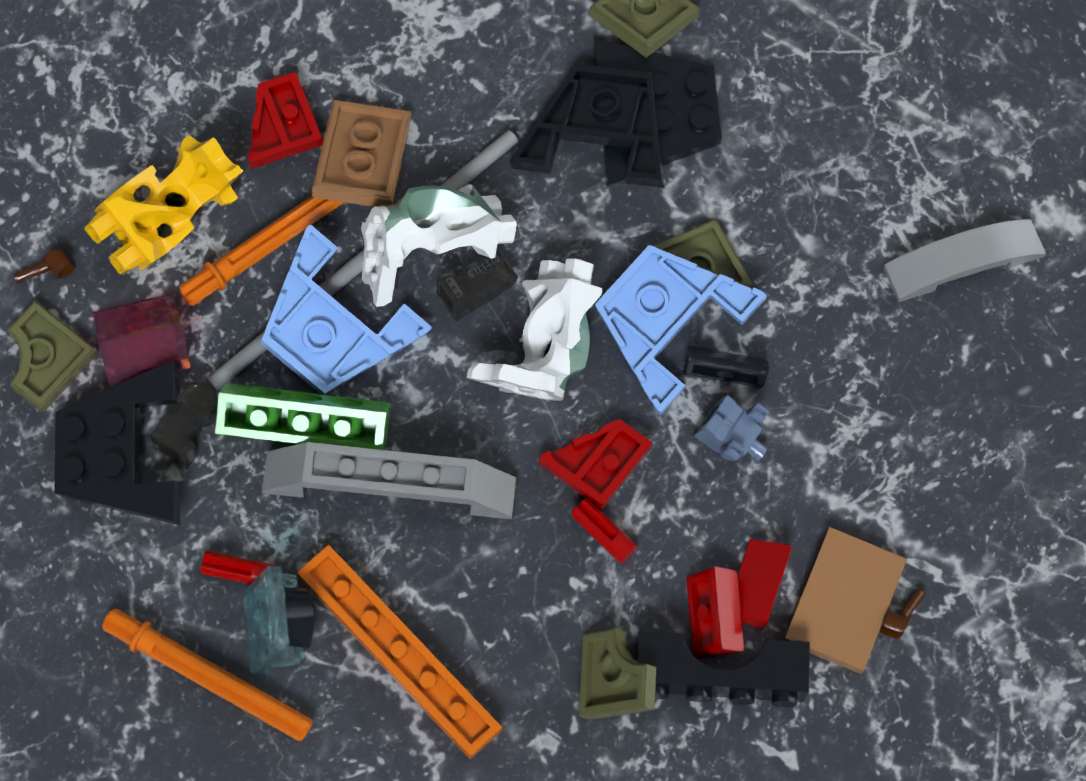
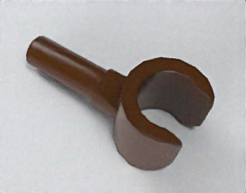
M53 249L44 256L42 262L15 273L14 277L16 282L20 283L50 270L55 278L61 279L72 273L75 267L62 250Z
M918 588L903 607L900 614L888 609L879 632L894 639L901 638L909 624L912 613L926 593Z

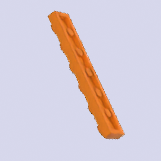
M327 545L297 571V577L470 760L502 732V726L330 545Z

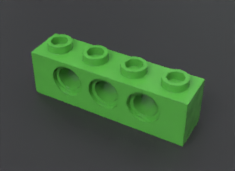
M226 383L218 395L215 434L297 444L312 442L384 450L387 444L391 403Z

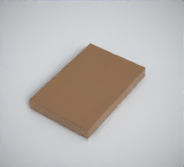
M333 100L313 182L312 198L371 207L393 205L411 123V111Z
M829 527L784 640L810 642L811 654L862 675L907 558Z

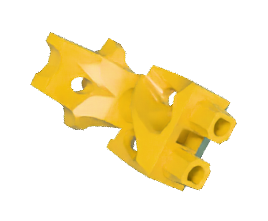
M188 135L177 148L179 154L173 171L163 181L159 183L155 176L157 170L151 165L117 189L94 209L96 215L84 229L97 244L101 243L111 234L116 238L122 247L108 258L119 274L122 275L136 267L142 272L167 254L194 229L190 219L201 206L211 201H216L219 205L225 206L238 199L231 184L243 170L239 165L232 163L226 157L220 144L214 137L205 142H198ZM142 185L148 186L150 188L148 197L144 201H136L134 199L135 190ZM171 193L179 194L183 197L184 204L182 207L168 206L165 202L166 196ZM161 224H167L171 226L172 233L162 238L158 235L157 228Z

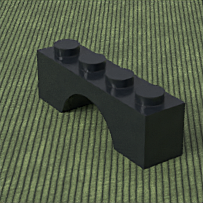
M639 631L636 639L635 661L656 667L655 699H667L669 694L686 695V699L693 702H708L712 700V697L729 698L730 703L738 705L753 704L755 699L772 700V705L777 707H795L797 702H803L809 693L810 642L767 639L760 654L749 664L737 669L720 670L709 667L696 659L686 646L682 634Z

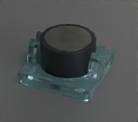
M267 566L243 593L251 674H266L272 667L298 665L300 660L305 659L304 652L311 645L314 628L311 596L306 588H293L298 586L297 576L282 573V566Z

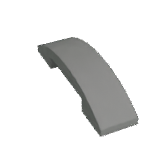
M1022 219L990 224L940 239L884 264L883 268L897 302L934 292L939 284L1003 264L1011 268L1043 258L1046 252L1031 219Z

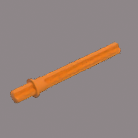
M309 197L212 264L209 262L203 264L204 269L180 285L181 296L192 306L217 289L220 291L225 290L226 283L344 202Z
M113 609L106 615L102 624L103 630L130 645V651L133 653L139 650L297 741H302L308 735L313 723L311 718L151 628V622L146 621L142 623L119 609Z

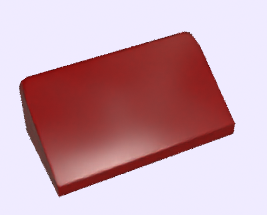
M754 539L749 540L738 573L742 623L761 630L765 629L792 546Z
M714 566L686 577L693 656L696 659H704L744 651L737 572L732 569Z

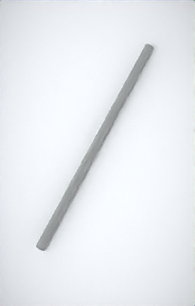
M507 130L440 186H446L455 190L466 186L518 143L517 137L512 131ZM364 249L319 286L330 296H333L362 272ZM264 331L206 378V381L213 390L217 392L267 350L260 344Z

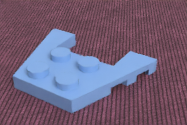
M310 224L302 236L260 344L319 394L326 395L425 336L432 327L407 305L403 304L379 334H375L312 281L314 276L334 255L338 247Z
M648 245L597 301L595 308L656 412L662 415L684 391L685 385L655 358L708 299H712L743 325L765 301L767 295L754 287L751 289L734 282L732 278L722 274L717 275L698 267L693 262Z

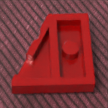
M296 71L258 84L256 110L252 123L250 151H248L250 169L323 145V138Z
M618 419L602 426L594 434H585L572 440V444L557 451L543 453L539 458L538 464L603 510L649 452L652 442Z

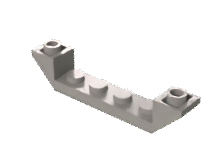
M305 442L267 451L262 494L304 498L305 488L468 504L471 505L470 515L512 519L516 477L475 459Z

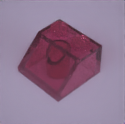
M173 293L92 312L98 344L110 387L171 360H175L180 364V373L184 369L191 368Z

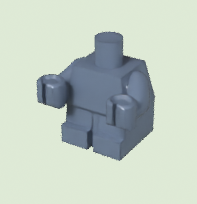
M726 395L714 403L693 436L713 451L720 453V457L725 460L737 461L748 453L759 461L768 448L756 438L762 430L760 423L765 420L766 414H769L770 411L758 401L745 411L736 404L735 400Z

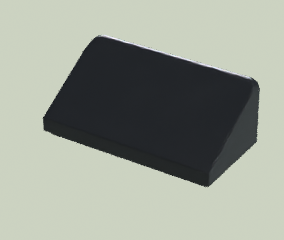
M688 346L683 373L761 388L764 387L769 372V364L765 359Z

